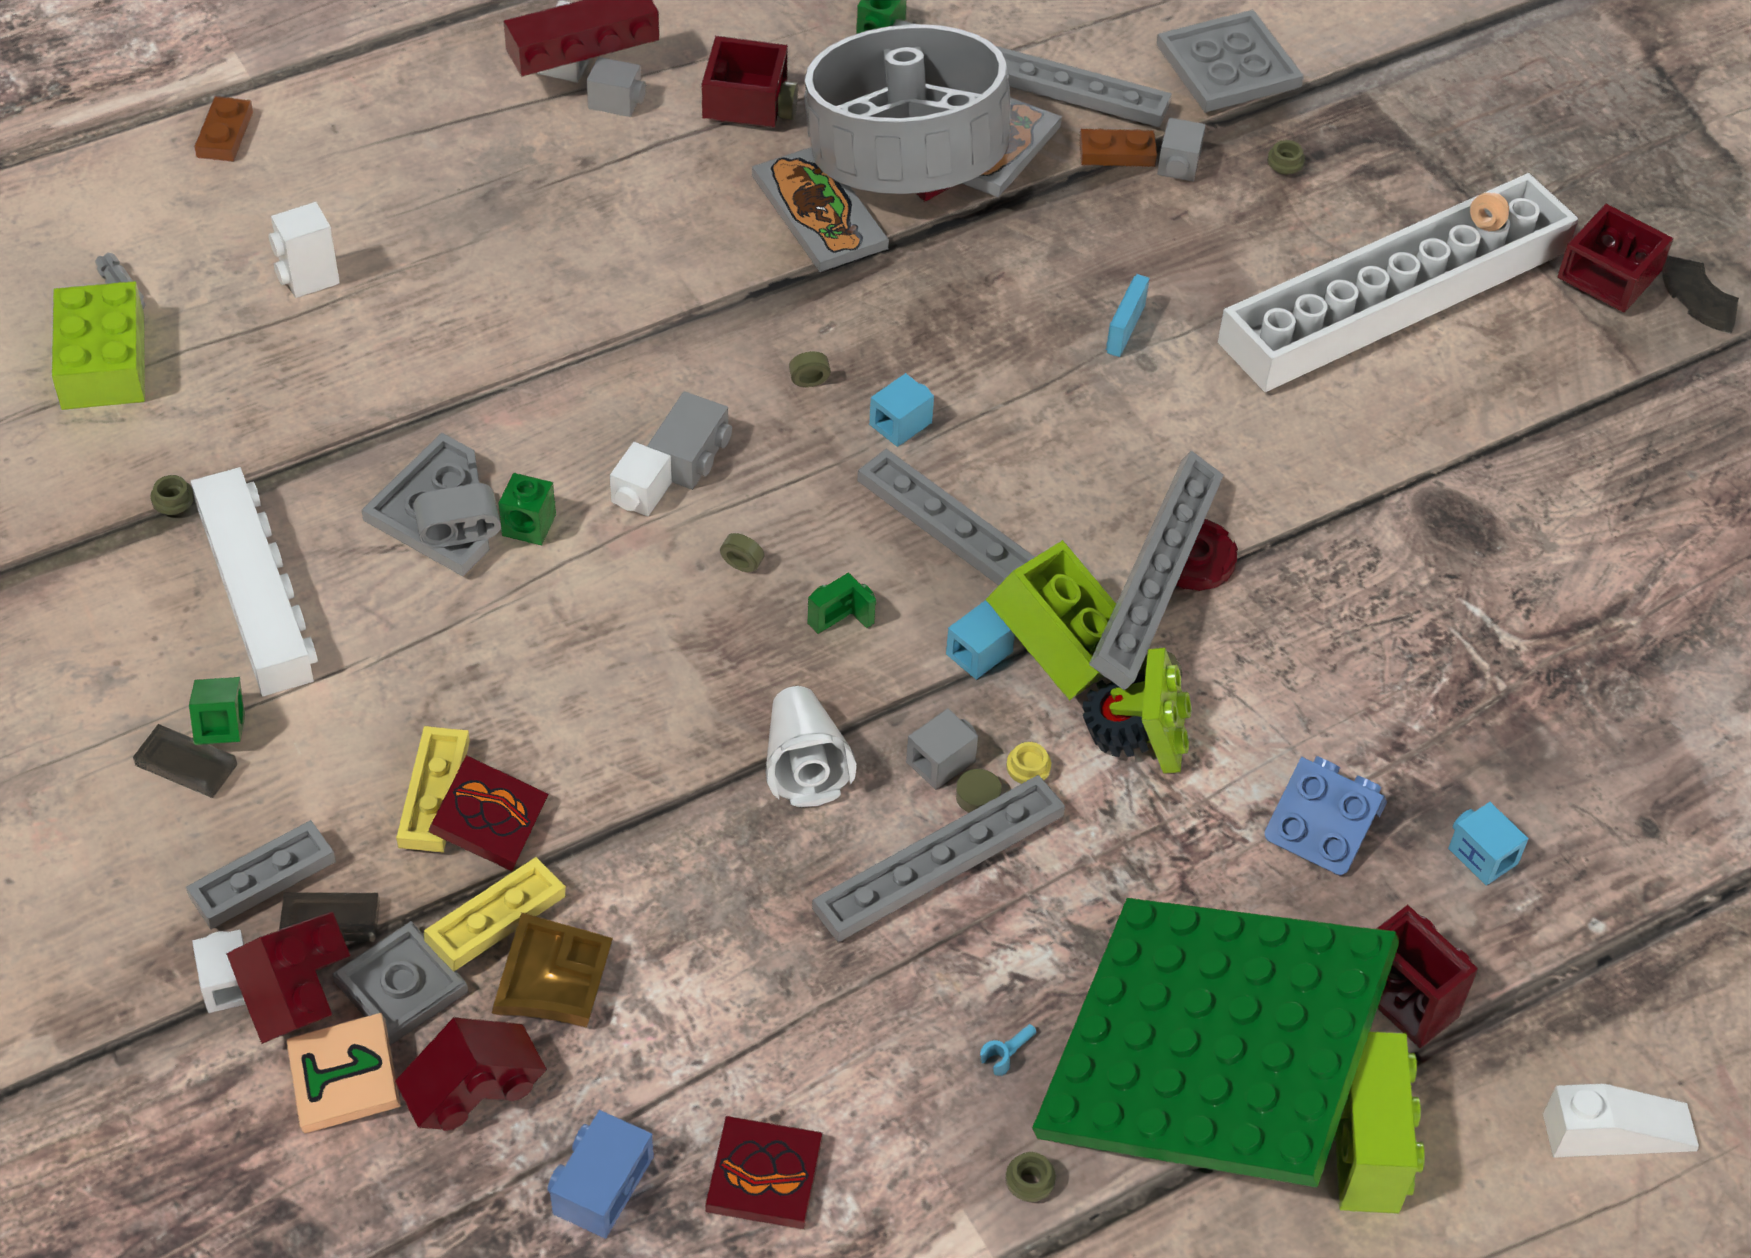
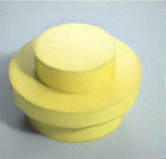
M1024 742L1017 745L1009 753L1006 768L1010 777L1021 784L1037 775L1046 780L1051 771V759L1041 745L1034 742Z

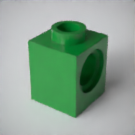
M861 0L857 5L856 34L893 26L897 19L905 21L907 0Z
M513 473L498 503L502 536L542 546L556 516L553 482Z
M240 677L194 680L189 701L194 745L240 742L245 719Z

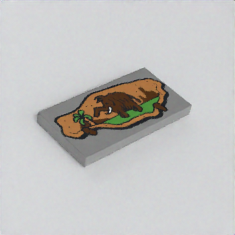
M1010 97L1011 120L1007 151L1003 158L990 170L962 184L999 197L1057 132L1061 125L1062 116Z
M811 147L752 166V177L819 272L888 249L889 239L852 188L824 174L814 161Z

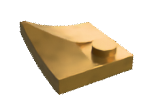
M521 912L494 1001L492 1014L543 1018L587 1028L613 938Z

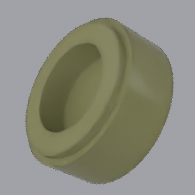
M784 81L781 85L778 116L782 119L794 120L798 101V83Z
M810 351L801 353L789 363L791 380L800 387L818 386L824 383L831 374L828 358L821 352Z
M729 534L720 547L723 559L733 568L743 572L756 571L764 558V551L760 545L743 534Z
M972 769L966 771L957 781L956 800L958 805L970 813L999 797L1002 790L1001 782L995 774L988 770Z

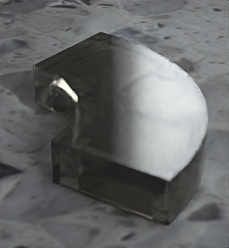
M1667 255L1662 269V276L1672 298L1677 297L1689 309L1688 314L1694 319L1711 328L1731 334L1735 326L1739 298L1724 293L1713 285L1705 274L1704 263Z

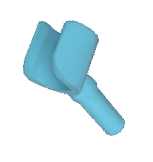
M1028 1024L1005 1043L997 1040L987 1042L981 1049V1063H985L991 1056H1001L1003 1059L993 1067L994 1075L1002 1076L1006 1074L1010 1068V1057L1036 1034L1035 1027Z

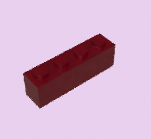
M580 0L503 20L506 51L521 77L660 40L659 11L652 0Z

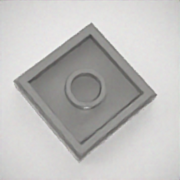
M412 921L332 973L334 982L364 1017L382 1013L386 1020L390 1046L468 993V986L464 979L456 971L453 972L424 941V935Z

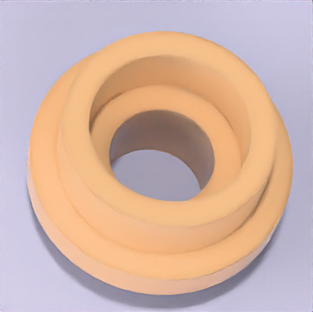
M1482 193L1471 203L1470 215L1473 222L1479 228L1485 231H1495L1507 222L1509 205L1506 199L1498 193ZM1484 208L1492 213V217L1486 214Z

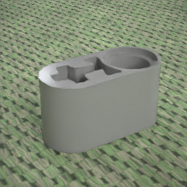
M483 483L428 491L419 495L413 503L420 541L423 545L430 548H441L486 540L495 536L501 528L493 489Z

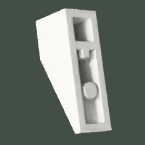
M1608 1084L1558 1085L1555 1087L1543 1112L1553 1158L1694 1152L1699 1148L1687 1103Z

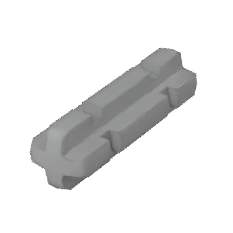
M107 252L104 256L97 257L95 261L98 266L97 270L102 278L106 279V284L133 281L124 267L119 265L120 261L113 253ZM138 289L139 296H140V300H141V304H142V308L144 309V307H145V302L143 301V300H144V296L142 295V293H141V292L139 291V289Z

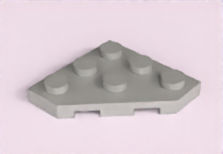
M444 433L439 434L362 509L363 521L455 573L464 576L490 550L489 539L441 548L427 547L420 541L413 503L419 495L428 491L479 483L475 451Z

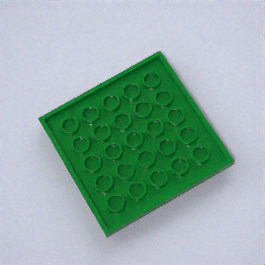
M1127 898L1032 1129L1037 1139L1317 1188L1399 945L1396 932Z

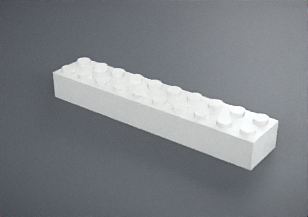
M1527 173L1487 191L1500 194L1508 202V220L1500 229L1485 231L1473 222L1470 215L1471 203L1476 198L1473 197L1225 308L1218 344L1264 392H1267L1565 254L1567 245L1573 238L1579 218L1532 175ZM1484 208L1486 214L1492 217V213Z

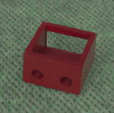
M715 36L701 84L702 118L775 127L778 118L780 88L782 83L788 80V45Z
M1605 203L1568 243L1557 278L1625 313L1662 272L1674 238Z
M1407 904L1376 928L1396 932L1399 945L1389 974L1393 973L1401 978L1400 980H1395L1388 976L1377 1009L1402 1033H1407V1037L1421 1049L1459 1018L1478 968L1463 950L1455 948L1437 932L1436 927L1428 918L1420 916Z

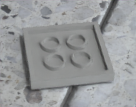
M1254 10L1159 33L1157 36V47L1204 112L1302 87L1303 74Z

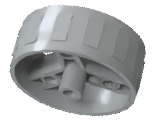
M938 25L889 26L844 38L817 55L807 68L804 97L808 137L811 139L812 154L815 163L824 174L839 183L877 193L909 194L940 190L967 182L990 170L1003 158L1009 147L1011 108L1007 63L1002 52L992 42L977 34Z

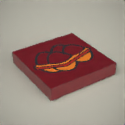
M466 755L428 832L512 871L549 794Z
M726 1116L705 1203V1212L804 1230L823 1132Z

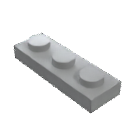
M310 820L186 886L189 898L209 928L213 929L335 863V855L332 848Z

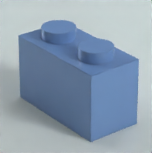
M599 1110L590 1125L584 1124L579 1129L573 1142L572 1156L566 1166L562 1164L557 1166L550 1178L547 1191L550 1193L553 1215L606 1239L651 1163L654 1154L652 1133Z

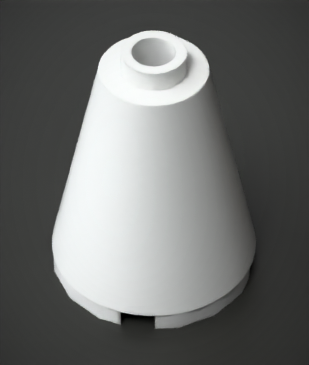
M802 686L786 688L776 695L772 706L765 771L768 786L775 797L779 799L780 795L790 799L791 805L797 807L819 806L835 800L841 795L840 789L848 781H850L851 785L855 779L857 764L854 753L810 689Z

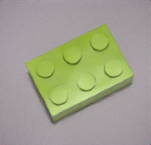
M136 281L54 288L52 379L61 410L145 402L144 312Z
M1062 540L1013 570L985 600L1070 701L1104 677L1090 666L1089 663L1116 603Z
M1369 1032L1335 1134L1339 1207L1342 1211L1399 1214L1406 1196L1413 1195L1416 1172L1423 1171L1424 1145L1423 1142H1417L1415 1138V1127H1418L1420 1122L1419 1097H1412L1411 1083H1414L1416 1079L1417 1062L1415 1053H1408L1407 1033Z

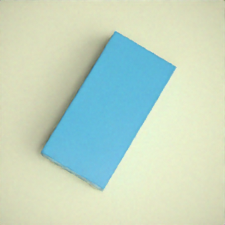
M1139 274L1133 277L1109 325L1106 346L1108 354L1121 356L1146 305L1150 278Z

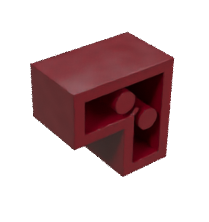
M333 911L261 936L226 953L261 1044L333 1015L316 973L350 956Z
M453 1017L395 1080V1083L418 1128L449 1131L463 1125L469 1117L468 1114L482 1099L518 1101L532 1091L533 1084L547 1071V1068L523 1024Z

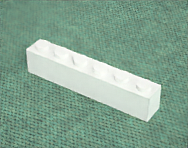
M241 467L191 480L196 506L262 697L314 682L310 664L318 662L311 637L303 639L300 631L306 630L304 618L299 605L292 607L290 605L289 599L294 598V592L288 574L279 575L277 568L283 567L281 555L276 542L270 544L267 542L266 537L272 536L265 511L261 513L256 511L255 507L261 506L254 481L246 483Z

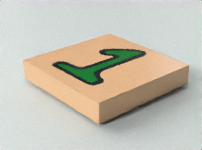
M382 1013L286 1039L299 1124L304 1134L401 1107L398 1088L395 1083L396 1076L386 1020Z

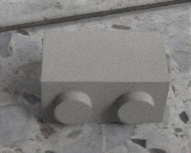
M683 391L647 445V447L671 456L672 483L693 490L701 476L709 474L713 466L715 454L719 448L727 446L731 437L732 426L728 424V406Z

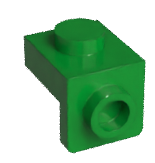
M848 572L828 585L819 586L808 596L807 624L819 634L852 614L864 627L868 628L875 622V595L866 584H860Z

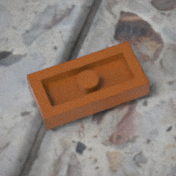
M214 97L194 146L197 158L234 162L253 114L251 100Z
M1080 129L1081 165L1155 167L1157 153L1154 130Z

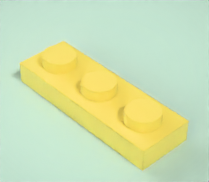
M424 726L396 837L398 848L444 853L446 840L429 833L428 830L467 755L470 742L468 730Z
M535 857L425 929L424 941L454 972L514 932L517 928L521 912L538 916L565 898L566 886Z

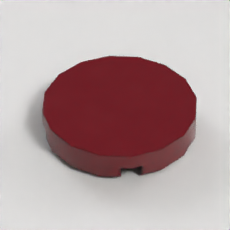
M1204 519L1176 586L1183 589L1202 591L1216 588L1228 581L1236 567L1238 547L1235 541L1233 543L1228 537L1229 532L1224 527Z

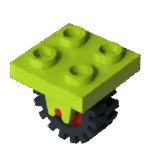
M1166 648L1148 649L1146 676L1138 673L1135 681L1125 691L1112 681L1107 685L1103 680L1096 683L1099 691L1095 692L1090 689L1087 693L1089 701L1083 702V718L1095 745H1098L1104 753L1110 750L1112 756L1120 757L1121 750H1124L1126 756L1130 757L1134 756L1135 748L1140 747L1143 753L1149 750L1146 743H1151L1163 774L1181 772L1182 754H1187L1189 750L1188 733L1184 723L1185 718L1191 717L1190 695L1188 692H1182L1178 665L1171 664Z

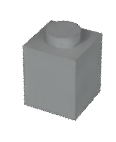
M598 57L587 79L588 109L631 117L637 103L641 104L643 102L646 92V83L641 81V66Z
M1169 118L1161 147L1157 175L1194 182L1206 124Z
M947 708L908 736L906 763L937 790L975 763L978 735L968 721L965 719L960 720Z

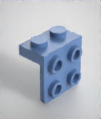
M1316 756L1313 762L1301 757L1265 829V838L1269 842L1336 875H1345L1349 871L1375 816L1380 818L1387 800L1384 795L1379 794L1382 787L1358 775L1355 781L1338 774L1339 766L1321 757Z

